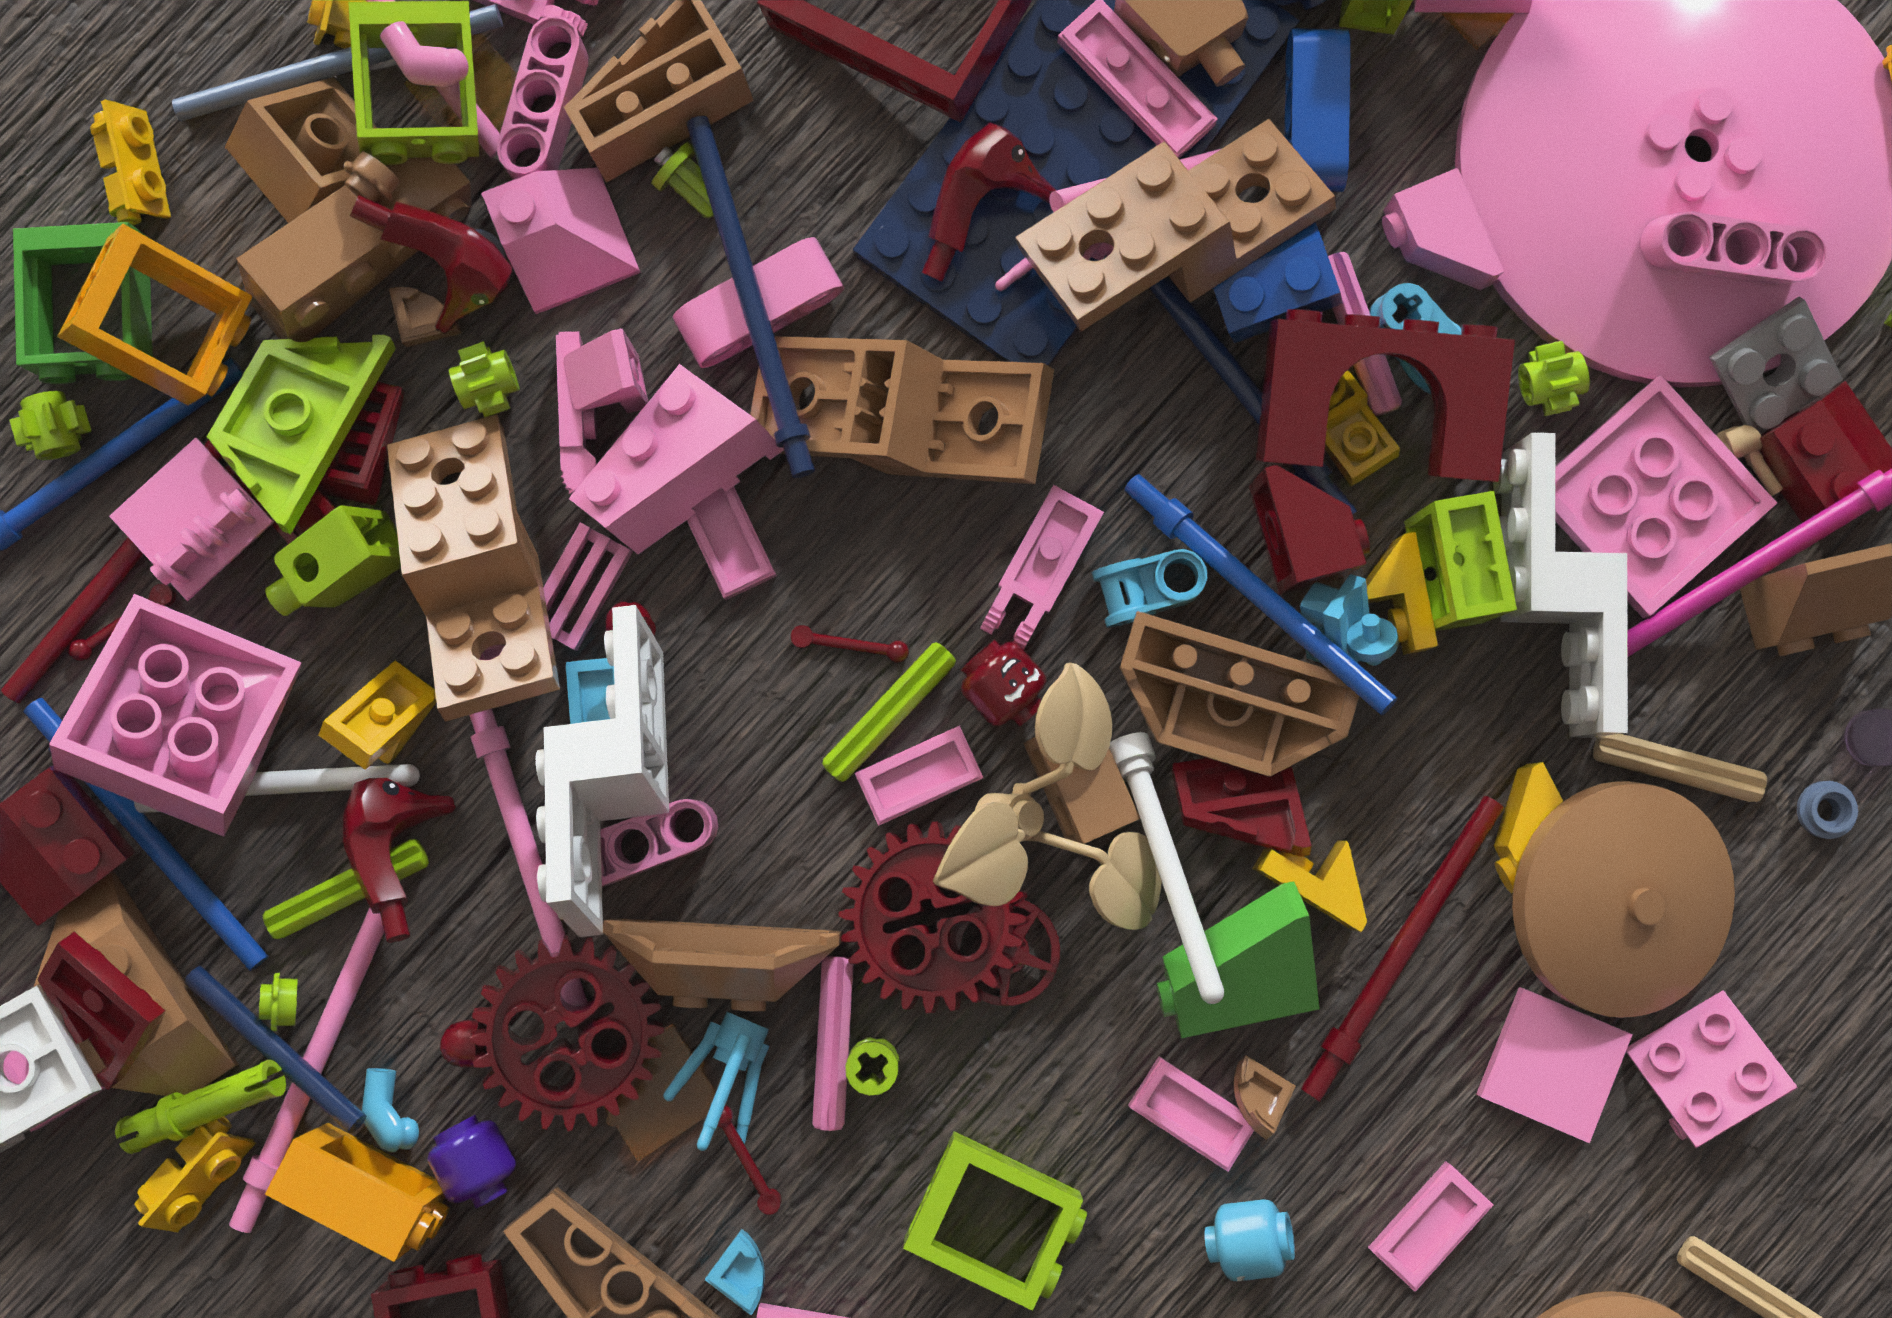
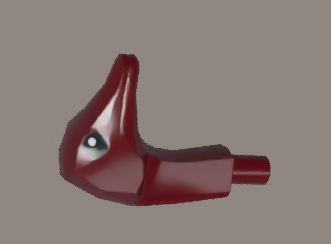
M993 123L987 124L963 144L949 164L937 199L928 238L935 241L921 273L943 282L955 252H963L972 213L979 200L987 192L994 189L1010 188L1031 194L1050 203V194L1057 190L1038 172L1028 157L1020 139L1008 129Z
M358 195L350 217L382 231L380 240L422 251L435 259L445 270L448 289L443 308L435 323L437 331L443 334L448 333L464 316L492 303L507 286L512 273V265L494 243L474 228L443 215L397 201L393 210H390Z
M368 778L356 782L351 790L343 814V843L354 875L372 913H380L386 941L394 943L409 938L410 932L404 911V906L408 903V899L392 865L390 853L392 841L409 827L430 818L452 813L456 805L453 797L427 795L402 786L388 778Z

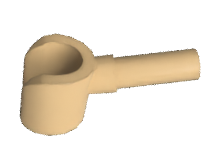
M1748 425L1734 426L1716 435L1737 459L1745 457L1748 466L1752 468L1771 496L1783 489L1763 459L1764 456L1760 452L1762 448L1761 434L1756 428Z

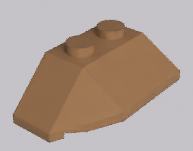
M1139 611L1135 614L1120 664V670L1157 743L1268 777L1346 738L1359 696L1326 668Z
M116 873L108 874L59 910L34 987L40 985L37 979L57 943L75 931L166 1010L125 1077L112 1088L163 1096L176 1092L185 1095L208 1086L239 1065L190 988L184 984L183 977ZM86 1039L84 1042L79 1043V1046L96 1077V1074L103 1070L105 1065L89 1039Z
M610 918L604 920L603 933L657 995L673 996V1006L686 1008H707L708 998L731 999V1009L766 1011V1001L776 1002L842 942L840 938L842 931L624 918Z

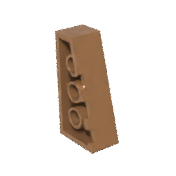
M558 1187L516 1218L503 1231L567 1318H721Z

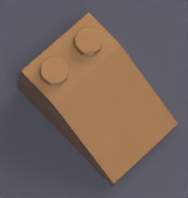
M1892 543L1797 565L1759 577L1742 587L1740 591L1755 649L1777 646L1779 656L1814 649L1813 637L1832 633L1835 643L1870 636L1869 624L1888 620L1892 617Z

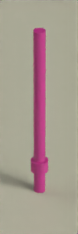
M1892 469L1884 474L1881 470L1870 474L1857 482L1859 489L1627 630V657L1872 508L1879 512L1891 505Z

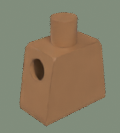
M1116 0L1114 12L1177 77L1201 63L1215 85L1219 87L1235 78L1245 68V64L1230 44L1242 35L1248 20L1247 10L1242 0Z

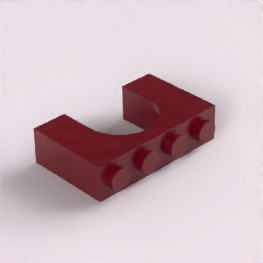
M1287 309L1286 320L1277 319L1270 321L1256 454L1257 461L1323 467L1329 404L1336 384L1342 375L1360 360L1372 355H1388L1399 358L1414 367L1425 379L1432 394L1434 420L1427 475L1499 482L1515 339L1497 338L1498 327L1464 324L1461 327V335L1438 333L1439 322L1404 319L1402 330L1380 328L1381 317L1345 314L1344 325L1321 323L1322 312Z

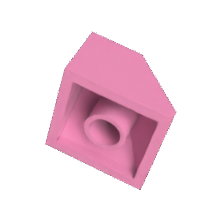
M598 168L535 171L481 193L501 244L535 314L641 273Z

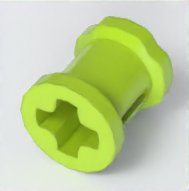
M866 1037L860 1040L851 1049L845 1065L846 1077L850 1085L859 1093L868 1096L880 1095L889 1090L895 1083L898 1075L899 1054L894 1045L887 1039ZM867 1052L872 1058L878 1057L880 1054L885 1056L887 1060L882 1069L885 1076L879 1079L874 1073L868 1074L866 1077L860 1074L859 1071L864 1062L861 1054Z

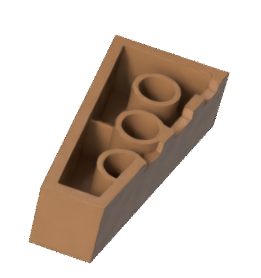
M432 157L408 158L402 164L385 165L396 175L400 184L392 192L393 200L389 204L383 203L381 200H378L376 203L393 210L397 201L443 215L458 222H461L468 214L471 207L470 181L455 164L438 163ZM346 185L236 258L245 290L253 296L250 305L279 339H292L296 342L310 341L418 251L380 240L382 231L350 217L357 196Z

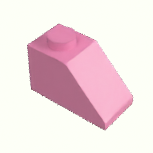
M1458 168L1394 194L1384 208L1385 216L1382 217V225L1385 235L1393 248L1400 247L1407 262L1478 290L1491 286L1504 273V269Z

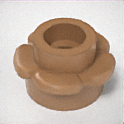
M362 151L353 163L349 161L344 163L345 171L350 174V177L345 181V185L357 197L361 195L375 203L381 200L383 203L389 204L393 200L391 194L400 184V181L382 162Z

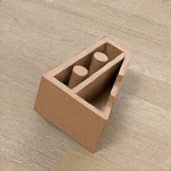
M675 0L656 21L651 17L639 29L641 36L619 59L613 56L564 106L567 115L606 183L659 154L666 146L670 148L688 138L690 135L686 122L696 116H707L711 125L754 101L740 64L701 0Z

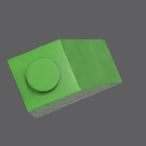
M1295 882L1281 884L1204 931L1224 988V997L1220 1002L1208 1004L1201 998L1184 945L1163 956L1166 981L1156 982L1163 1016L1174 1015L1181 1038L1319 1010L1310 917Z

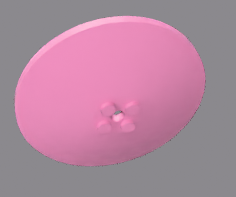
M1532 0L1530 12L1515 13L1507 21L1486 51L1470 83L1457 130L1455 168H1458L1504 269V273L1493 283V286L1515 314L1548 343L1563 341L1565 354L1579 351L1583 355L1587 366L1621 379L1649 384L1660 375L1672 387H1705L1722 384L1709 357L1797 297L1805 299L1823 339L1826 340L1843 326L1866 302L1884 276L1892 260V81L1889 69L1883 67L1882 60L1884 57L1863 26L1838 0ZM1698 136L1705 139L1711 148L1710 161L1697 162L1691 159L1685 149L1686 138ZM1693 211L1806 227L1815 230L1826 241L1828 260L1822 272L1817 277L1808 281L1767 284L1667 270L1652 266L1643 256L1640 239L1644 229L1651 221L1666 215ZM1673 226L1668 235V244L1676 255L1683 251L1685 237L1678 227ZM1731 234L1726 242V253L1728 258L1735 263L1741 254V245L1739 240ZM1788 242L1783 251V261L1786 267L1792 270L1797 261V253L1795 248ZM1781 354L1772 357L1766 363L1764 373L1780 365Z

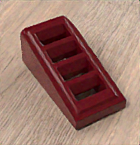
M381 382L375 384L366 402L383 406L381 413L361 410L354 424L375 428L374 433L369 434L349 430L318 485L326 495L370 505L376 504L388 464L387 445L393 443L405 394L402 387ZM351 446L367 450L366 456L346 453V447ZM341 468L360 473L357 475L341 471Z

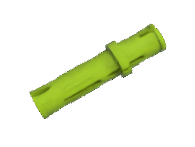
M270 1059L183 1095L176 1092L167 1095L158 1101L157 1106L132 1116H125L117 1122L115 1127L116 1138L138 1131L136 1137L119 1145L126 1153L134 1154L165 1139L179 1141L192 1135L198 1126L270 1098L282 1096L286 1089L285 1076L267 1083L262 1082L267 1079V1076L275 1074L282 1069L275 1061Z

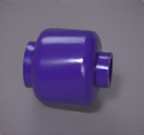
M475 1114L433 1137L437 1146L429 1152L428 1164L449 1202L461 1203L471 1199L476 1209L508 1191L503 1180L514 1172L516 1159L496 1122L491 1120L479 1122Z

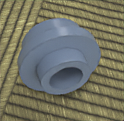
M1819 781L1813 783L1801 793L1797 802L1799 822L1808 833L1818 838L1834 839L1841 837L1852 829L1857 820L1858 805L1856 799L1847 787L1838 782ZM1823 799L1827 800L1832 806V815L1826 821L1819 816L1817 811L1818 804Z

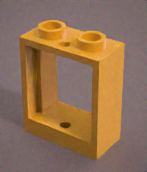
M122 224L106 239L57 337L189 406L206 394L213 396L221 386L228 371V366L221 362L229 345L236 347L250 326L251 317L247 316L245 311L253 296L129 226ZM129 267L136 269L216 313L187 375L99 329Z
M326 1123L293 1139L265 1195L393 1262L411 1248L418 1251L427 1237L432 1240L440 1230L450 1209L449 1206L442 1203L445 1195L437 1179L330 1123Z

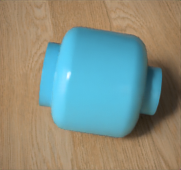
M1263 1199L1221 1205L1215 1216V1225L1205 1227V1246L1210 1263L1220 1262L1221 1269L1231 1281L1277 1277L1284 1272L1286 1261L1294 1260L1295 1258L1294 1236L1288 1212L1279 1213L1276 1205L1270 1200Z

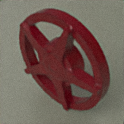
M1026 900L1013 906L1023 908L1031 913L1028 916L1029 923L1019 925L1012 932V934L1023 939L1026 945L1025 947L1008 946L1006 954L1017 966L1015 969L997 966L994 971L999 973V979L1002 984L1000 986V996L992 995L980 988L984 1002L999 1006H1013L1028 1002L1042 993L1056 974L1060 961V942L1057 931L1049 917L1036 905ZM976 905L966 915L980 912L984 905ZM1036 918L1044 925L1050 938V964L1029 953V945L1025 936ZM971 922L962 925L957 930L955 943L960 952L964 933ZM1024 965L1047 970L1043 979L1033 989L1018 996L1008 997L1011 974L1022 969Z

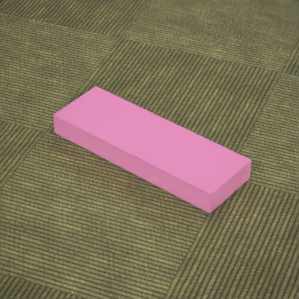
M1096 0L1058 35L1057 43L1156 145L1165 142L1178 159L1216 125L1218 118L1103 0Z

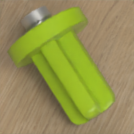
M686 142L674 154L666 146L654 159V162L659 166L662 165V168L655 175L651 184L659 191L664 190L670 185L703 217L708 219L713 217L700 168L692 160L695 155L693 145L690 142Z

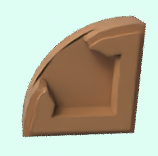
M410 287L389 289L401 342L406 347L461 334L458 323L446 334L435 329L436 320L444 305L435 297Z
M1245 1055L1238 1062L1234 1074L1235 1098L1240 1112L1247 1123L1256 1133L1267 1140L1275 1133L1296 1086Z

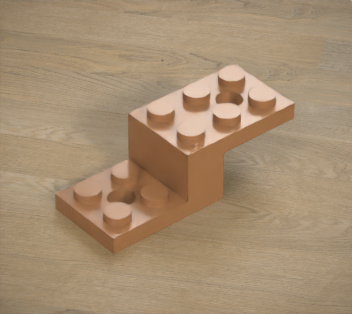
M1267 119L1190 170H1187L1169 146L1162 142L1015 238L1019 250L1082 332L1167 276L1171 278L1191 303L1335 210L1336 203L1335 195L1271 120ZM1251 186L1264 187L1269 191L1266 198L1256 203L1244 202L1239 199L1240 193ZM1096 243H1107L1114 247L1111 254L1103 260L1090 261L1083 258L1085 250Z
M774 336L800 423L807 424L811 437L806 441L810 456L851 458L891 475L1023 484L1036 483L1055 370L1048 365L1026 362L943 360L907 340ZM758 368L750 415L774 438V433L778 431L762 374L760 368ZM813 383L815 387L814 398L808 407L801 410L799 406L800 395L804 389ZM996 407L998 411L996 426L988 434L981 435L979 430L981 417L989 409Z
M492 415L388 444L387 450L402 576L426 615L437 709L445 722L560 690L539 558L517 513L505 432L498 415ZM461 472L458 480L454 483L440 485L446 476ZM494 645H505L500 655L496 658L479 660L487 648Z

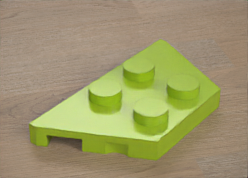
M372 335V342L340 343L337 337L313 338L307 342H296L292 339L263 340L208 433L207 438L283 532L291 535L395 351L396 347L391 337Z

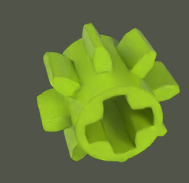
M484 341L458 350L462 362L458 366L449 368V374L462 407L467 409L477 405L479 413L482 412L484 417L510 409L511 407L506 396L519 391L520 388L506 351L501 350L492 353L490 347H487Z
M1563 341L1536 346L1535 351H1531L1528 354L1531 362L1520 364L1518 369L1519 386L1528 406L1542 404L1544 416L1570 411L1572 407L1579 406L1577 395L1587 393L1590 386L1589 371L1583 355L1579 351L1565 354Z
M61 391L42 392L24 398L20 402L22 410L18 411L20 417L9 420L16 446H26L27 451L34 450L35 456L39 460L59 459L78 452L81 449L79 441L82 438L80 434L91 432L84 405L76 406L74 400L67 401L65 393Z

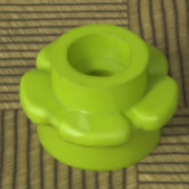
M280 973L274 974L273 984H261L259 1020H271L272 1031H277V1026H295L298 979H281Z

